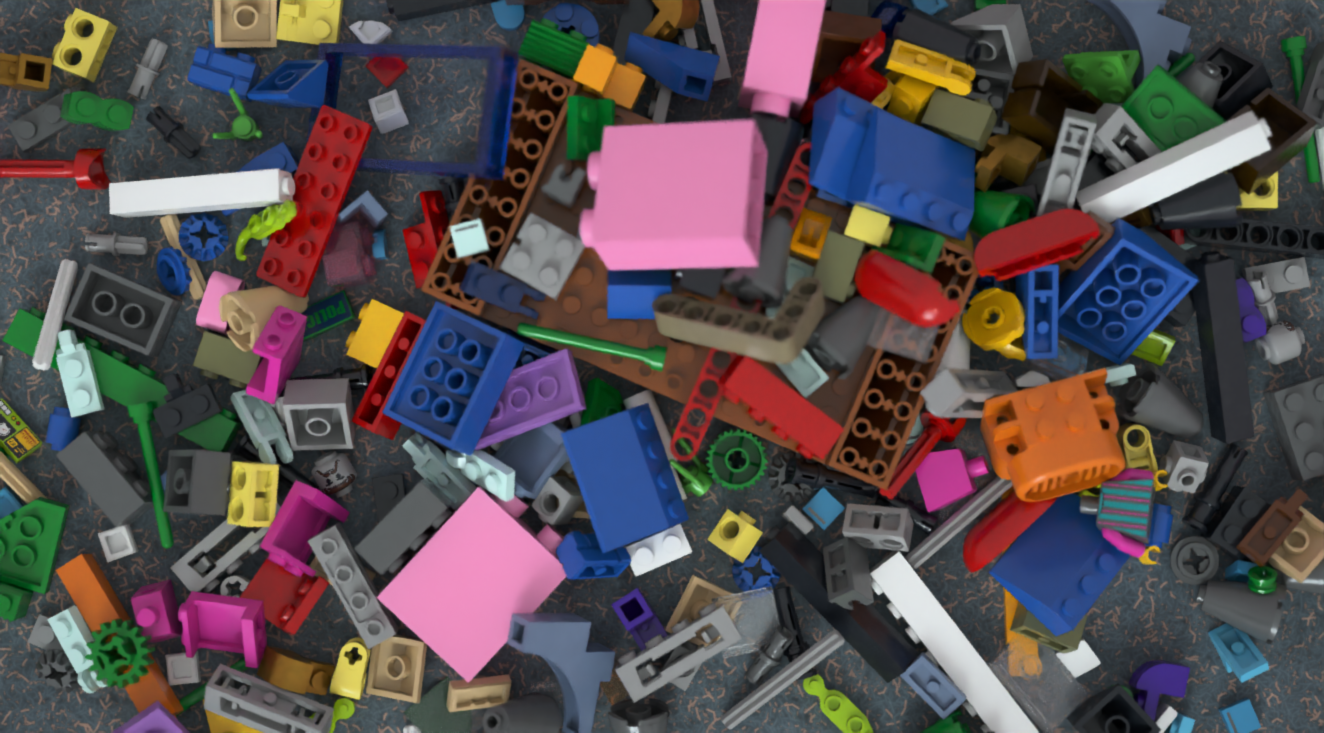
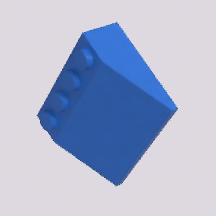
M838 87L815 102L809 184L845 200L874 109H879L888 114L891 113ZM890 218V221L894 223L911 226L907 223L901 222L894 218Z
M874 109L845 200L922 230L937 233L945 238L965 241L974 213L975 149L879 109Z
M1117 218L1112 224L1115 226L1113 236L1077 271L1072 270L1058 286V333L1121 365L1195 286L1199 279L1143 231Z
M436 301L382 413L452 450L472 456L525 343Z
M648 403L561 433L602 553L689 520Z
M1074 493L1058 497L1038 519L1011 543L988 572L1055 636L1072 631L1131 556L1120 551L1103 537L1102 531L1096 525L1097 515L1080 513L1081 497Z

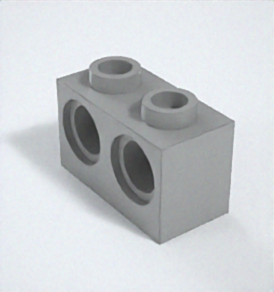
M847 503L842 533L844 537L848 536L864 548L909 552L914 523L907 508Z

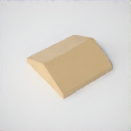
M213 0L212 20L215 48L277 47V0Z
M1300 506L1298 510L1304 513L1301 517L1302 520L1268 559V562L1273 568L1302 583L1324 558V523Z
M692 575L665 630L673 633L671 627L686 618L689 622L700 617L698 611L711 603H715L716 607L723 604L733 620L743 598L710 581ZM709 623L697 630V635L688 641L698 646L704 644L706 647L722 636L719 635L712 639L711 642L706 643L701 635V631L711 627L712 623Z
M394 635L372 647L366 693L420 703L427 644L423 640L412 636Z

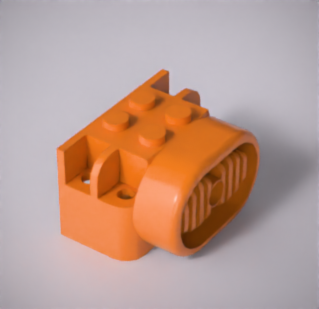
M1106 368L984 401L980 431L994 471L1000 478L1012 481L1015 493L1019 499L1036 502L1098 486L1104 481L1111 480L1124 469L1126 462L1116 437L1119 423L1114 411L1115 401L1112 396L1108 395L1104 385L1108 375Z

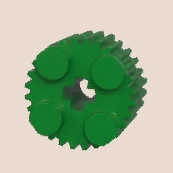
M729 429V432L723 431L718 434L716 439H712L714 443L708 445L710 450H706L709 455L705 457L708 460L706 466L709 469L707 471L712 479H716L715 482L717 484L721 482V487L724 488L726 486L728 490L733 487L734 491H737L738 488L744 490V487L750 488L751 484L755 485V480L760 481V475L765 474L763 469H767L765 463H768V460L765 459L767 453L763 451L766 448L761 445L762 441L757 440V436L752 437L753 433H746V430L740 432V429H736L734 432L733 429ZM734 451H741L740 457L745 459L743 465L738 464V468H732V462L728 460V456L730 454L734 455Z

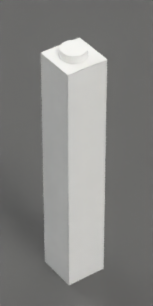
M1252 111L1247 112L1078 191L1076 198L1083 212L1087 213L1090 210L1108 223H1111L1117 218H1122L1270 150L1271 148L1266 138L1271 136V132L1264 118L1258 121Z
M280 169L109 183L110 214L124 218L265 207L274 204L281 205L286 200L293 201L292 195L295 193V182L292 178V173Z

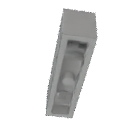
M700 0V8L710 50L703 52L712 54V50L715 49L716 55L720 56L712 86L731 82V72L714 1ZM681 28L682 35L677 36L678 44L698 50L694 28Z
M1104 103L1096 112L1097 124L1090 148L1096 153H1101L1107 159L1105 164L1114 173L1121 172L1137 164L1125 150L1119 149L1115 144L1122 146L1125 143L1141 162L1161 153L1158 147L1121 106Z
M1066 108L1036 217L1061 209L1073 208L1097 124V115Z
M946 368L920 393L926 400V408L934 416L982 418L985 400L1014 393L1018 389L1003 371Z
M278 495L275 517L284 503ZM227 518L170 568L190 592L210 593L220 584L218 578L225 572L229 575L244 564L241 560L242 557L249 551L254 555L261 549L259 546L270 527L253 530L217 562L208 555L202 557L196 564L194 561L203 553L216 549L241 527L228 524ZM216 564L217 567H215L210 573L205 572L210 567Z
M340 522L311 537L308 540L311 548L367 648L370 649L396 635L399 628L388 608L377 599L379 592Z
M715 603L707 605L698 611L700 617L691 622L687 618L671 627L673 633L664 638L659 634L645 643L647 648L636 654L632 650L618 659L620 664L616 666L615 671L634 703L742 639L723 604L717 607ZM709 623H712V626L701 631L705 642L709 643L717 636H722L705 647L704 644H701L660 669L659 675L643 683V680L656 674L651 661L640 669L637 668L638 665L651 658L654 661L696 636V631Z
M222 664L218 666L206 685L203 708L263 733H329L334 708ZM234 680L250 685L248 694L246 693L247 686L244 684L238 690L235 689ZM297 705L315 711L316 714L312 719L305 717L306 709L301 708L300 714L294 709Z

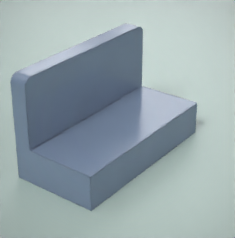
M367 190L339 213L337 222L340 226H343L360 211L376 230L385 222L388 213Z
M924 652L916 657L908 669L900 675L943 720L966 700V695Z

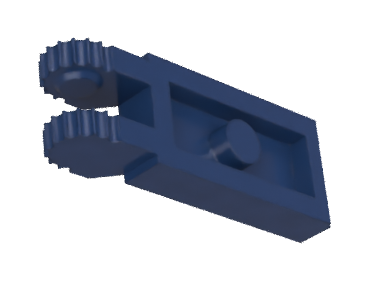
M473 261L469 265L459 290L510 312H519L534 319H537L539 314L535 309L519 305L523 295L527 294L530 298L537 301H544L546 294L527 287L528 284Z

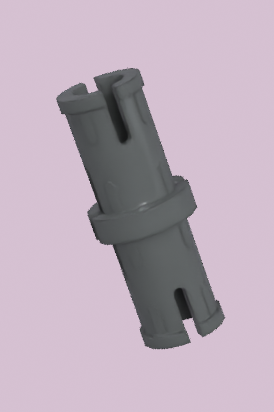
M779 626L769 642L758 650L757 659L745 673L746 678L755 685L757 683L759 686L762 685L773 667L780 664L781 656L794 640V635L788 629H782Z

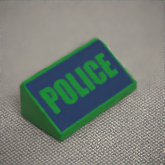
M345 290L308 306L301 313L307 316L303 343L357 318Z

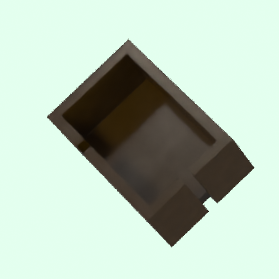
M1040 59L1018 63L1011 88L1015 91L1008 94L1001 118L1053 156L1066 108L1095 115L1104 103L1088 90H1082L1083 86L1051 61Z
M1266 88L1250 102L1249 106H1244L1227 120L1228 122L1252 111L1258 121L1264 118L1271 132V136L1266 138L1271 148L1270 150L1225 171L1233 174L1237 186L1248 195L1308 145L1317 125L1316 121L1270 88Z

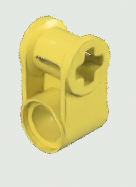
M1134 423L1121 425L1116 437L1126 462L1122 471L1128 468L1148 470L1152 473L1158 471L1149 431L1144 426ZM1135 429L1139 434V439L1136 444L1131 446L1127 441V435L1131 430Z
M361 637L350 639L342 647L332 677L330 693L358 700L361 699L371 654V648H367ZM353 647L358 648V654H360L357 660L352 659L353 654L350 651Z

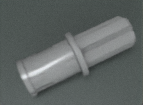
M154 38L150 40L141 63L136 64L138 69L127 91L128 93L146 100L155 75L159 76L160 74L157 71L168 48L167 44Z
M115 232L113 235L87 233L85 242H94L91 245H85L87 252L112 253L113 256L117 257L120 254L145 255L149 248L147 238L121 236L119 232Z
M1262 269L1253 270L1255 279H1253L1252 274L1249 272L1246 280L1254 294V306L1262 313L1266 326L1275 324L1279 317L1274 303L1276 295L1274 291L1270 290L1266 272Z

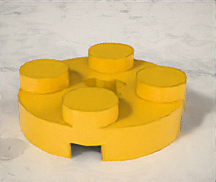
M989 288L975 295L969 302L971 306L967 314L964 312L962 317V326L965 334L984 351L1002 348L1010 344L1015 338L1022 336L1025 331V310L1022 303L1013 293L1002 291L1000 288ZM993 313L1000 316L996 323L987 324L991 320Z

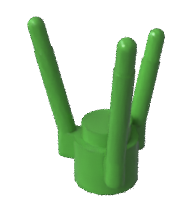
M230 88L229 93L240 112V116L234 119L231 132L213 133V138L230 140L239 138L247 142L255 138L262 139L263 134L259 130L257 122L249 117V112L245 109L235 89Z
M673 428V429H672L673 435H674V432H675L676 428ZM683 437L677 440L687 455L693 451ZM697 455L691 458L696 467L691 465L687 469L671 459L669 464L682 474L680 482L686 494L691 491L694 495L700 497L707 492L712 485L713 479L707 474L709 468L700 461Z

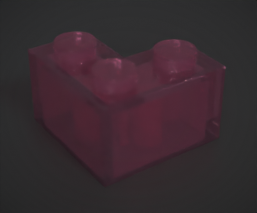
M359 221L334 225L326 246L327 254L322 255L329 287L340 290L374 283L372 276L377 275L374 257L370 258L367 246L371 245V236L368 227L363 228V224Z

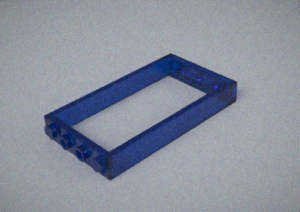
M319 43L317 60H326L328 63L323 105L336 109L343 56L489 59L476 164L361 158L356 171L503 180L519 53L501 46ZM311 108L307 142L321 108Z

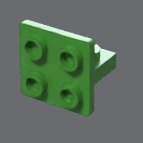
M1138 50L1100 51L1065 54L1062 61L1067 74L1083 86L1082 90H1088L1103 103H1124L1135 91L1131 80L1141 61Z

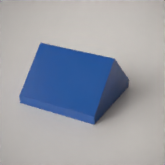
M285 60L251 89L247 96L250 100L281 108H321L324 104L328 63L326 60Z
M608 269L607 319H655L652 307L654 300L661 295L671 294V269Z

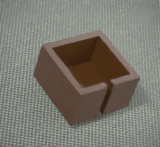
M823 10L810 81L822 83L828 75L833 76L838 71L839 62H843L848 56L853 57L859 51L861 44L866 38H873L881 30L882 19ZM876 59L868 65L872 69L875 67Z

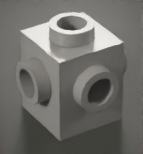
M1173 440L1167 454L1162 456L1159 462V470L1163 469L1167 472V475L1162 478L1171 490L1195 493L1199 483H1202L1206 477L1209 462L1202 447Z

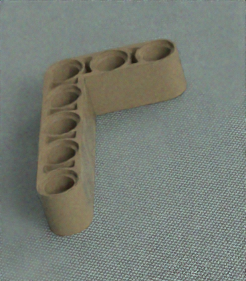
M814 277L801 278L794 284L774 318L673 294L661 295L652 304L658 331L664 336L778 364H788L799 357L826 309L822 284Z

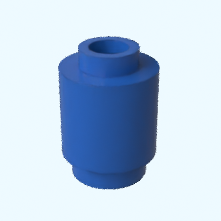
M54 406L53 414L50 413L45 442L51 443L52 450L62 451L79 436L81 418L79 416L71 417L69 408Z
M1154 503L1149 544H1144L1145 546L1162 548V543L1169 544L1174 516L1171 514V506Z

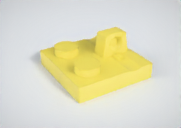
M280 0L276 39L339 47L344 0Z

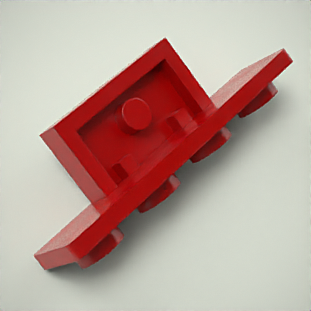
M880 30L873 38H866L861 44L859 51L853 57L848 56L845 58L839 70L833 76L828 75L814 94L809 93L806 96L800 122L806 125L813 118L814 103L837 87L869 103L887 88L888 80L868 66L884 51L886 34Z
M441 190L419 193L426 222L402 230L416 289L422 288L450 224L444 206L446 201ZM445 302L446 306L454 310H461V308Z

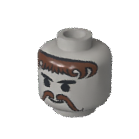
M1286 320L1266 326V335L1255 339L1260 357L1264 361L1268 360L1275 365L1297 358L1301 354L1302 344L1305 343V337L1301 328L1294 327L1291 322Z
M332 450L314 461L315 466L311 473L321 492L325 495L335 494L339 498L353 490L351 484L357 479V473L345 453H336L335 450Z

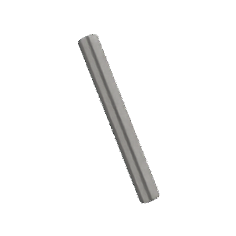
M997 476L905 556L909 565L913 569H917L1013 486L1012 481Z
M837 630L831 631L721 716L722 723L729 730L737 726L844 644L843 636Z

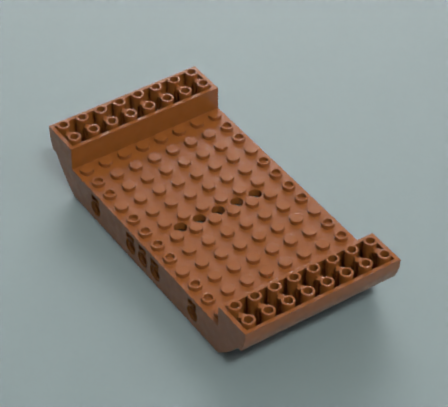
M521 59L421 291L517 332L518 324L522 322L648 349V346L655 347V344L667 347L663 371L650 369L649 365H644L645 361L529 337L559 351L567 348L572 351L573 357L687 405L711 347L688 341L673 342L669 337L662 335L658 331L655 319H607L608 268L594 247L585 248L557 300L546 295L544 301H537L530 298L527 294L523 295L519 305L535 309L539 313L537 319L519 312H510L459 291L471 261L516 279L502 271L500 266L513 243L518 246L521 242L517 239V236L530 212L576 237L584 208H595L597 190H593L589 184L588 163L567 160L568 96L579 95L592 99L600 98L581 91L579 84ZM615 105V126L659 124ZM560 164L564 165L563 171L566 172L565 176H568L570 181L572 174L577 168L586 172L587 180L572 210L545 197L541 190L544 184H548L555 168ZM791 181L787 185L789 192L793 195H801L805 191V186L797 182ZM813 189L810 190L804 204V208L833 217L828 231L844 235L853 208L817 197ZM775 200L769 201L767 205H763L762 220L768 218ZM779 209L775 213V216L782 217L788 222H791L793 219L792 213L788 209ZM481 219L489 251L458 258L450 226ZM889 222L888 225L893 227V230H892V233H893L894 228H895L896 225ZM796 223V225H795V227H794V230H793V232H792V237H793V235H794V232H795L797 223ZM946 240L932 272L918 271L940 284L937 290L948 300L955 299L961 310L943 324L922 327L914 325L883 308L884 315L852 373L846 379H840L836 377L840 372L835 369L827 372L821 367L829 379L806 398L808 402L845 429L823 460L814 456L811 459L887 490L925 399L920 392L933 381L978 276L974 252ZM881 243L880 248L886 249L887 245ZM864 245L862 250L869 253L872 248ZM789 255L794 259H797L812 267H816V263L810 262L808 260L793 255ZM723 267L726 268L725 273L728 271L730 267ZM678 268L671 269V294L681 297H694L699 301L729 307L733 295L724 289L725 283L722 284L721 282L716 298L711 302L677 289L679 281L674 280ZM856 288L852 298L859 294ZM739 298L737 301L740 309L744 311L752 310L756 304L755 299H753L752 304ZM845 298V301H844L843 304H845L846 302H848L850 299ZM824 299L826 309L821 319L843 304ZM760 306L757 314L765 316L766 307ZM720 351L715 353L712 361L715 367L724 369L731 363V358L728 353ZM750 357L801 395L774 362ZM706 380L701 384L700 392L704 397H714L718 393V385L713 380ZM723 395L721 396L713 417L799 453L795 450L798 444L790 438L784 441L772 433L770 430L773 425L765 419L760 423L748 415L746 411L749 407L741 401L736 405Z

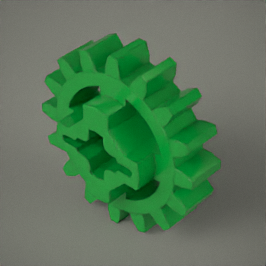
M115 619L111 623H102L100 625L101 630L91 633L95 641L86 643V646L92 649V653L86 655L85 659L93 660L94 663L89 667V671L97 670L99 672L96 678L97 681L107 678V687L118 685L119 688L129 686V683L131 685L140 682L139 676H146L149 673L145 665L154 664V660L148 657V653L155 651V647L147 646V642L152 637L151 635L143 636L141 634L144 629L141 625L133 628L134 620L130 619L123 622L122 619ZM117 633L116 636L112 637L111 642L107 641L112 634ZM129 665H134L129 672L123 674L125 670H128Z

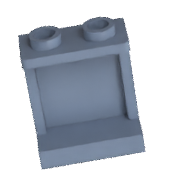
M557 420L506 439L496 454L491 455L515 470L514 495L521 499L524 496L536 499L548 479L554 477L569 458L561 437V433L568 430Z

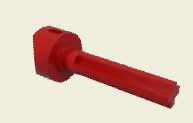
M81 148L77 151L75 160L0 159V177L75 178L78 187L81 189H108L109 183H111L104 170L103 156L106 151L105 148Z
M926 408L920 417L925 429L899 460L887 490L880 488L879 492L883 496L886 495L889 499H893L939 440L952 442L963 430L967 418H955L950 423V417L934 416Z

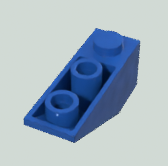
M630 32L624 60L643 69V72L677 94L708 102L720 56Z

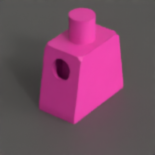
M964 449L930 452L915 470L927 511L936 512L977 491L974 477L989 473L985 456L982 455L968 460Z
M171 579L140 587L131 597V603L137 626L141 625L144 627L141 634L143 636L151 635L152 638L148 641L151 643L182 636L183 627L182 622L178 619L179 609Z

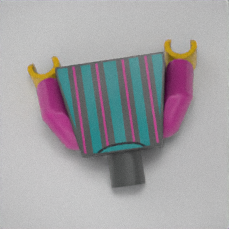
M1128 468L1111 480L1101 483L1100 497L1082 495L1080 513L1097 515L1096 525L1102 531L1103 537L1120 551L1137 558L1139 557L1140 562L1143 564L1155 565L1157 562L1151 561L1148 555L1150 551L1160 553V548L1157 546H1145L1144 544H1149L1155 491L1168 487L1167 484H1161L1158 481V477L1166 476L1167 472L1163 469L1152 473L1148 470Z

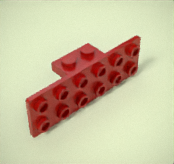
M321 106L293 178L295 193L292 195V200L296 204V216L289 222H286L283 229L271 234L256 273L257 277L299 297L305 298L307 296L373 129L371 124L329 106Z

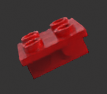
M267 556L239 598L263 601L265 619L285 633L295 635L329 585V582L320 576L312 577L305 573L298 577L286 571L285 567L269 560Z

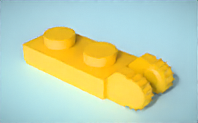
M898 39L894 42L886 65L887 69L944 88L947 87L950 93L962 96L971 92L972 84L970 81H973L976 75L973 66L971 67L966 65V63Z

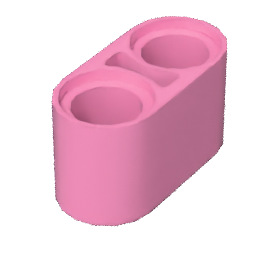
M214 271L209 278L197 314L196 325L227 335L226 332L231 328L227 321H221L219 312L220 298L229 292L244 290L245 280Z

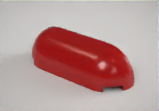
M1061 209L985 236L975 249V265L981 277L988 275L994 276L996 280L1008 279L1083 252L1081 246L1091 238L1097 239L1100 229L1091 216L1080 210Z
M871 250L868 254H863L857 263L854 272V283L858 293L865 299L914 325L922 327L937 326L947 322L961 310L955 299L950 301L937 290L940 286L937 281L877 250Z
M1013 489L966 534L963 545V562L968 571L971 573L976 572L996 558L1038 519L1058 497L1028 502L1019 499Z

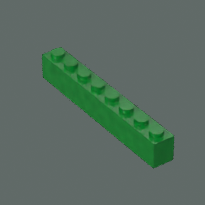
M33 306L31 310L19 308L2 341L34 357L46 312ZM63 322L60 332L69 329L76 331V328ZM76 335L78 344L84 343L86 349L90 350L100 393L126 407L132 404L152 401L153 409H156L167 403L164 396L169 394L164 381L155 377L157 371L141 363L138 367L128 362L129 356L115 349L111 353L102 349L103 343L91 336L86 335L83 339ZM58 338L50 366L59 371L56 350L61 349ZM222 407L223 412L177 434L209 451L227 452L242 422L235 419L237 416L235 412ZM152 413V421L157 423L154 414Z

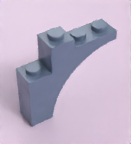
M1087 0L1102 10L1115 23L1126 40L1129 50H1138L1141 61L1135 71V90L1158 64L1168 71L1170 63H1173L1180 55H1186L1192 41L1191 38H1188L1191 26L1161 15L1167 0Z
M512 613L507 644L523 653L541 656L552 668L563 696L564 721L562 731L565 733H591L600 682L610 681L615 651L598 642L588 643L591 622L574 613Z

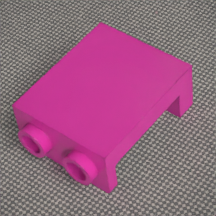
M281 305L277 306L253 345V353L264 358L247 385V394L275 405L286 386L287 380L290 379L300 361L307 316Z
M295 481L259 547L270 553L268 556L269 560L285 567L286 571L298 577H301L303 573L314 577L316 571L306 565L313 551L308 540L324 531L330 518L344 523L350 512L319 489Z
M192 591L186 602L180 605L178 619L182 622L181 643L185 645L186 657L193 658L199 648L243 653L245 666L258 668L267 645L263 601Z

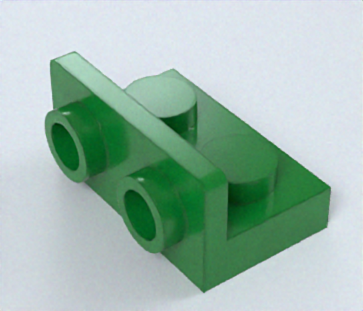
M579 95L568 96L567 160L588 163L591 152L602 150L604 127L615 126L614 99H592Z
M896 223L886 249L873 246L871 250H877L917 271L931 273L946 238L937 233Z

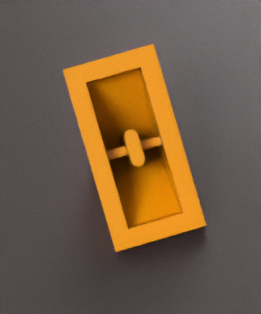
M803 207L791 240L790 255L817 264L833 217Z

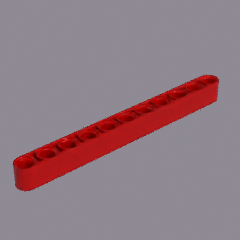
M810 142L804 143L797 149L768 215V218H771V216H775L779 209H788L793 216L792 221L788 224L792 230H794L813 186L809 184L810 166H805L800 160L802 153L811 152ZM792 180H799L804 184L805 191L801 195H793L789 192L787 185ZM733 296L729 308L742 310L738 306L737 297ZM755 299V307L746 312L757 314L762 301ZM711 347L670 442V451L678 460H690L696 455L722 396L721 393L724 389L719 385L718 393L714 397H704L700 392V386L704 381L713 380L717 384L728 368L719 369L715 367L712 361L715 353L723 351L729 354L732 362L737 353ZM696 408L704 411L706 415L704 424L699 427L690 425L687 418L689 412ZM682 437L689 438L693 443V451L686 456L678 454L675 449L677 440Z

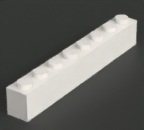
M894 550L870 569L872 589L878 596L882 593L885 594L890 601L886 605L897 620L902 617L909 625L905 631L914 643L917 644L921 641L928 650L925 654L937 666H940L946 673V676L966 695V700L962 705L972 718L975 715L980 717L984 723L980 728L984 733H1039L899 551Z

